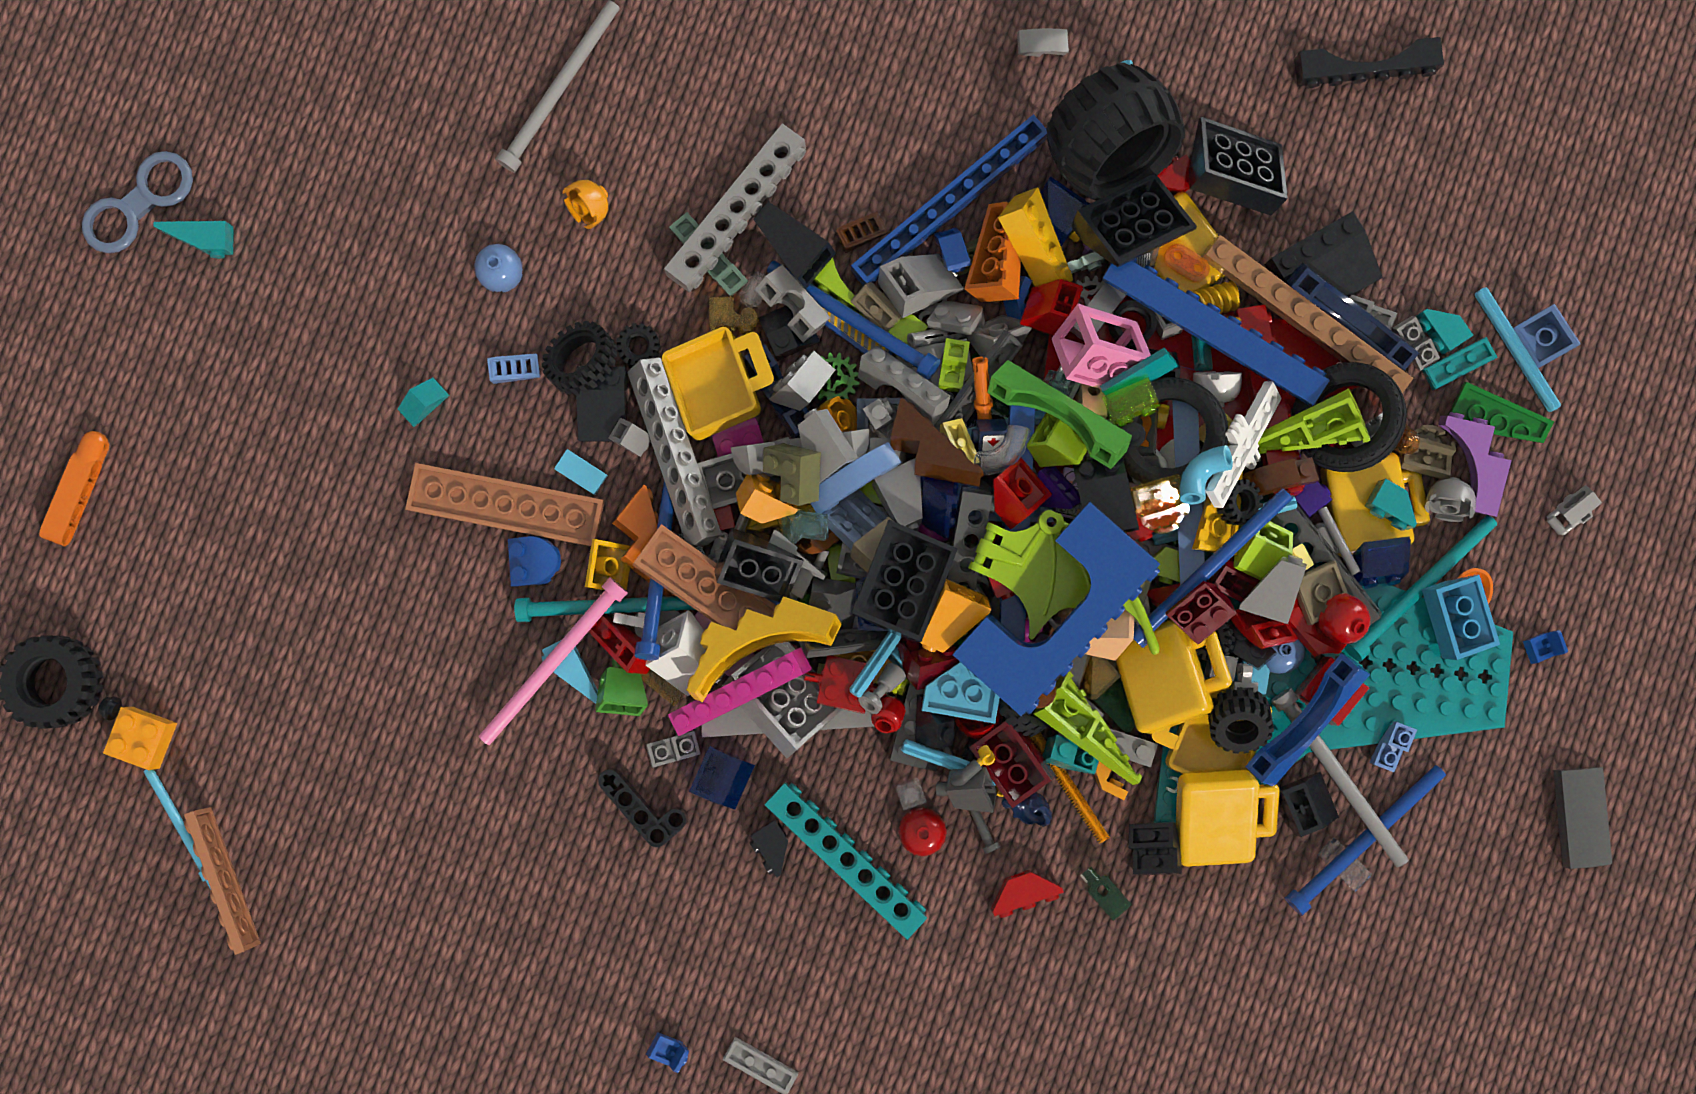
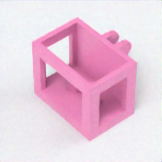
M1081 304L1076 305L1052 337V342L1066 379L1101 389L1100 386L1151 356L1136 321ZM1091 318L1126 328V331L1115 344L1100 340ZM1076 322L1085 344L1065 339V336ZM1131 339H1133L1137 351L1125 347Z

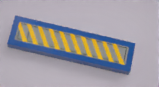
M824 309L831 317L825 326L862 354L867 353L875 346L880 347L890 355L894 354Z

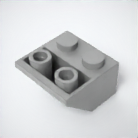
M815 351L808 356L803 354L786 370L784 378H781L773 386L772 390L774 393L769 399L774 403L800 411L812 401L835 372V369Z

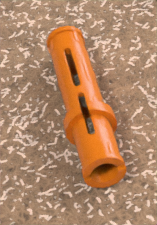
M976 357L972 360L976 396L974 408L977 412V420L992 419L991 407H993V400L990 398V394L987 393L989 388L988 359L985 357L983 362V357Z

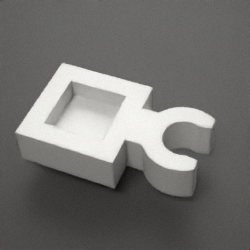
M638 612L637 617L615 613L613 622L643 628L645 613Z

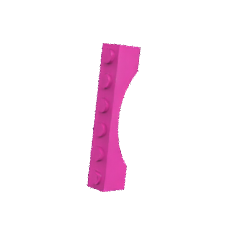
M800 647L707 694L703 702L695 700L669 713L668 716L679 737L807 673L812 668Z

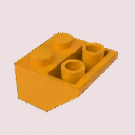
M765 473L747 474L736 492L740 514L761 524L796 514L798 508L797 505L780 501L781 481L777 483L771 480Z

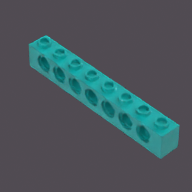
M785 782L765 803V806L908 940L927 919L924 913L926 908L917 900L912 902L906 896L909 892L901 884L897 883L894 885L889 880L891 875L880 866L877 869L871 863L873 858L862 849L859 852L853 846L855 841L848 834L844 833L841 835L835 829L838 825L830 817L826 816L823 818L818 813L820 808L809 799L806 802L800 796L802 791L791 782L788 785ZM790 802H798L801 806L800 813L796 815L790 814L787 810V805ZM810 818L816 819L819 823V827L815 831H809L805 827V822ZM827 835H832L837 840L836 845L832 848H827L823 845V838ZM845 852H850L854 855V861L849 865L843 864L840 860L841 855ZM862 869H868L872 872V877L868 881H862L859 879L858 873ZM886 886L889 888L890 893L887 897L880 898L876 895L877 888ZM904 903L908 909L906 913L898 915L894 912L895 905Z

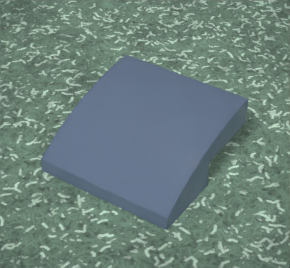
M858 489L842 499L837 506L822 513L820 521L852 550L853 543L888 516Z

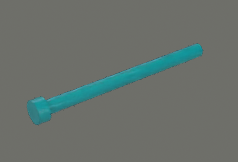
M1486 515L1381 615L1380 619L1372 623L1362 639L1355 643L1347 644L1344 648L1345 651L1353 659L1361 662L1370 654L1369 647L1423 596L1422 589L1435 585L1497 526L1496 520Z
M677 596L662 597L661 611L695 610ZM647 597L623 598L621 602L615 600L604 614L645 612ZM516 598L514 605L515 618L517 622H530L532 617L584 615L596 600L531 602L530 598Z

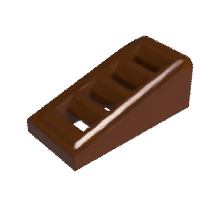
M878 211L835 229V233L845 253L888 233ZM875 220L879 231L875 232L870 221ZM866 224L871 234L866 235L862 225ZM855 228H858L862 238L858 239L854 231ZM850 232L854 241L850 242L845 233Z

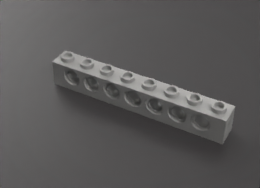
M783 123L664 268L667 277L689 293L693 288L696 289L700 286L704 279V274L708 269L712 270L716 266L720 254L730 249L734 237L746 229L747 221L750 217L757 215L762 208L763 201L775 193L776 185L780 180L786 179L792 170L793 164L796 161L799 162L806 153L804 138ZM781 152L787 154V156L784 158L776 157V155ZM766 170L773 172L770 176L761 175ZM751 188L758 189L755 194L750 195L747 193ZM736 206L743 207V210L739 213L732 212ZM722 224L729 225L725 231L717 230ZM705 243H714L712 248L703 249ZM691 261H699V264L696 267H688V264Z
M661 358L639 360L627 373L684 539L693 547L708 545L721 536L722 533Z

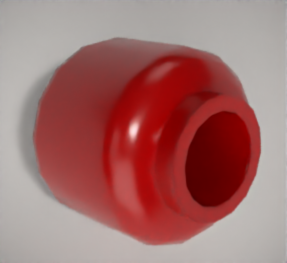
M895 697L880 698L882 709L879 713L871 715L872 724L882 733L895 732L902 725L906 712L905 706Z

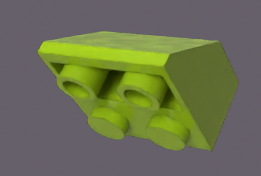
M1047 412L1026 445L1040 467L1080 464L1087 452L1085 444L1076 432L1063 421Z
M1269 521L1234 556V568L1261 580L1282 557L1288 558V555H1292L1293 532Z

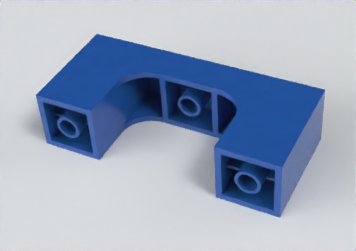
M1089 502L1055 540L1086 568L1091 579L1088 594L1057 629L1045 640L1029 643L1018 639L989 613L953 653L956 659L1020 716L1025 712L1031 714L1039 705L1038 702L1040 700L1038 698L1042 693L1047 696L1054 689L1057 682L1055 679L1059 675L1064 677L1072 669L1073 659L1076 656L1082 658L1091 648L1089 642L1094 637L1099 639L1108 629L1106 623L1111 618L1116 620L1125 611L1123 606L1128 599L1134 601L1143 591L1140 586L1146 579L1151 582L1160 572L1157 568L1160 563L1092 502Z

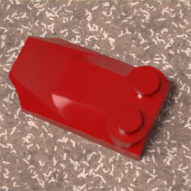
M1296 598L1288 623L1298 640L1314 657L1325 653H1341L1347 644L1334 642L1322 634L1319 622L1307 625Z

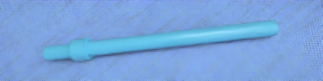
M144 770L145 776L200 870L199 876L203 882L206 881L210 888L208 880H205L202 875L201 860L194 853V841L191 834L187 832L183 819L155 770Z

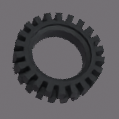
M584 321L583 325L580 322H576L574 329L571 325L567 326V332L564 334L561 330L557 333L560 338L557 340L553 337L550 341L553 346H547L545 349L548 354H543L542 357L545 361L542 363L543 373L562 393L565 392L571 395L573 392L575 395H579L580 389L586 393L589 391V385L594 389L598 386L595 381L599 379L603 382L606 379L603 376L604 372L610 374L612 370L609 365L614 366L616 363L614 360L617 357L615 341L602 326L597 325L593 321L591 324L589 321ZM586 343H596L595 353L585 366L572 373L563 372L565 361L575 349Z

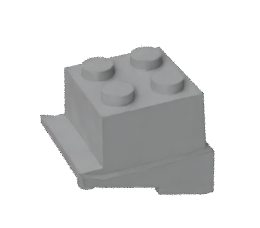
M780 526L774 530L769 543L804 560L789 598L797 600L798 597L803 599L811 587L813 577L824 580L829 575V570L824 566L829 551L825 550L818 553L816 558L811 554L797 552L798 547L793 543L795 539L792 537V533L785 527Z

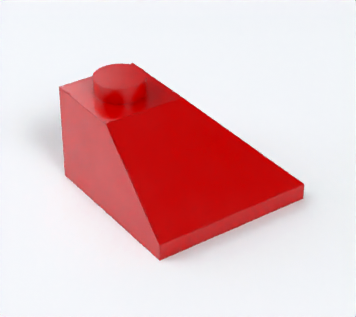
M1022 457L1018 458L994 479L995 512L1010 530L1026 519L1052 495Z

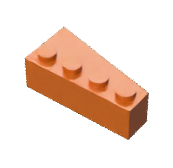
M1008 202L988 204L964 288L980 302L1019 299L1021 260L998 219L999 215L1009 204Z

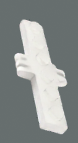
M1264 381L1245 418L1240 414H1236L1229 426L1230 429L1226 431L1225 435L1230 443L1228 448L1232 455L1233 467L1232 470L1214 474L1207 484L1205 492L1214 508L1224 507L1245 466L1249 469H1254L1257 465L1256 462L1261 457L1257 450L1259 447L1258 442L1282 399L1273 381Z

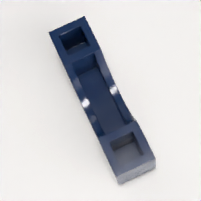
M764 344L763 349L773 373L774 381L771 385L760 390L791 438H800L798 425L805 420L804 415L809 411L806 406L799 411L774 403L769 399L774 393L772 390L773 386L781 378L783 379L778 363ZM749 353L745 355V365L751 376L755 377L757 372Z

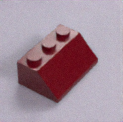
M1006 721L969 747L976 758L979 759V748L984 745L989 746L995 756L994 763L991 765L983 764L982 766L987 768L991 779L1012 808L1057 777L1030 738L1022 735V732L1014 730V727Z

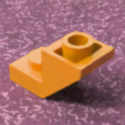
M1099 761L1096 773L1094 774L1098 787L1125 800L1128 791L1122 789L1124 784L1113 778L1108 782L1107 779L1111 769Z

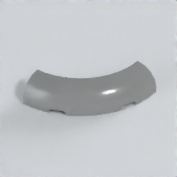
M869 429L842 432L858 458L863 456L869 445ZM800 438L731 447V453L740 471L744 474L754 475L766 473L763 472L764 447L785 443L802 448Z

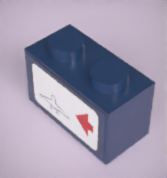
M1005 419L976 420V429H972L971 440L981 461L978 465L982 468L984 474L1002 473L1006 470L1009 429Z

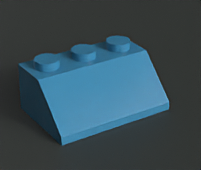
M1480 575L1444 581L1422 589L1442 658L1459 660L1500 645Z

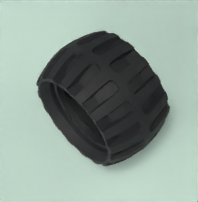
M1117 63L1114 66L1103 67L1098 72L1082 79L1076 87L1065 94L1064 99L1054 108L1051 113L1050 122L1047 123L1046 127L1049 150L1060 173L1077 191L1096 201L1154 173L1156 175L1160 174L1170 165L1176 153L1180 151L1182 139L1185 138L1182 116L1169 90L1148 71L1136 65H1128L1126 63Z

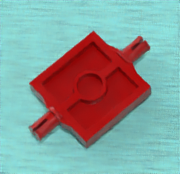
M828 655L825 666L820 674L810 671L805 673L804 681L818 683L817 704L865 714V709L858 701L859 698L850 693V687L867 663ZM873 680L865 692L869 691L873 693V691L877 688L876 686H873Z

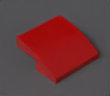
M1240 609L1235 610L1237 614L1231 618L1237 629L1260 649L1295 642L1298 639L1289 623L1285 624Z

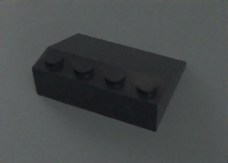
M1204 117L1199 118L1188 170L1189 188L1271 216L1288 199L1282 144Z
M1156 173L1078 209L1071 226L1084 245L1117 267L1197 228L1196 224Z
M1354 211L1271 257L1265 263L1266 268L1289 285L1287 280L1303 262L1348 297L1383 278L1366 231Z
M888 520L852 614L912 642H922L958 549L892 520Z

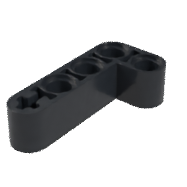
M611 768L599 775L598 784L600 788L651 846H663L687 824L688 814L680 807L671 809L660 818L619 770ZM606 775H614L616 777L614 779V783L616 784V786L619 787L621 786V784H623L624 788L618 790L616 794H614L613 791L617 788L614 786V784H606V781L608 780ZM623 792H629L632 795L633 800L630 805L622 803L620 797ZM639 810H643L648 814V821L646 823H640L637 820L636 814ZM672 813H679L683 817L681 825L672 824L670 821ZM654 829L663 831L664 839L658 842L653 839L652 831Z

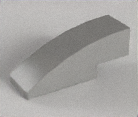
M1105 282L1087 307L1112 314L1126 295ZM1091 318L1097 333L1105 322ZM1076 322L1070 332L1084 341Z

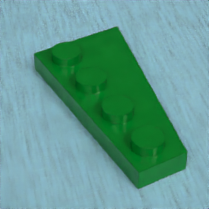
M1468 382L1463 383L1449 413L1453 412L1464 415V420L1472 421L1473 418L1488 420L1487 425L1495 426L1493 435L1544 443L1554 421Z

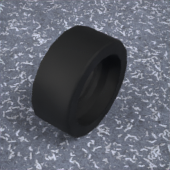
M1127 300L1121 303L1113 312V315L1121 317L1127 311L1140 314L1147 325L1145 332L1142 334L1147 343L1156 331L1157 319L1155 312L1135 300ZM1109 323L1110 334L1114 341L1117 342L1124 332L1119 326ZM1133 339L1125 347L1135 346Z

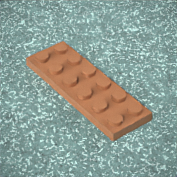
M662 524L632 564L716 624L737 630L738 621L744 616L747 609L773 618L775 604L764 597L717 583L714 573L717 563Z
M204 808L184 814L186 819L184 821L185 828L193 838V850L195 855L201 860V872L204 879L209 882L211 888L210 897L217 904L220 912L218 918L228 934L227 943L229 948L237 955L261 944L212 808Z

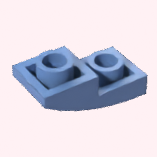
M1394 721L1378 743L1369 763L1395 772L1402 752H1409L1417 729Z

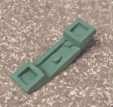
M686 212L669 228L684 245L699 225ZM705 243L703 249L712 248L714 243ZM723 253L718 257L716 266L712 270L708 269L707 271L710 277L730 297L748 282L745 276Z

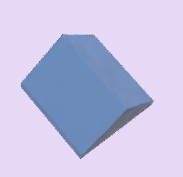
M1555 304L1541 310L1513 328L1538 368L1581 344Z

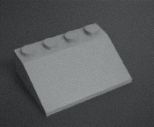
M789 642L777 643L763 648L735 671L722 686L794 651L795 648ZM805 674L741 705L742 709L786 759L843 710L817 704L818 683L804 681Z

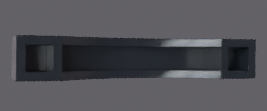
M1441 37L1417 39L1400 54L1377 62L1345 60L1325 49L1300 51L1294 58L1297 87L1315 88L1320 84L1329 83V86H1337L1347 81L1358 84L1365 82L1367 79L1385 81L1390 77L1397 76L1399 79H1406L1416 74L1428 77L1436 74L1444 65Z

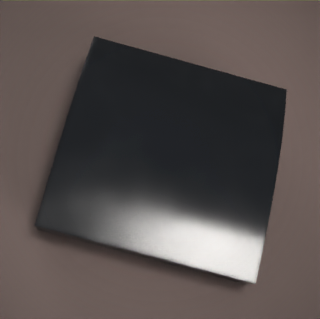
M1174 822L1129 824L1128 848L1133 850L1134 875L1182 874L1179 837Z

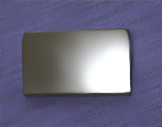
M872 282L865 284L850 301L868 320L887 332L902 318L891 301Z

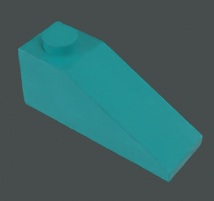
M226 221L154 222L153 226L161 232L210 255L211 258L221 259L225 258V255H233L234 227Z

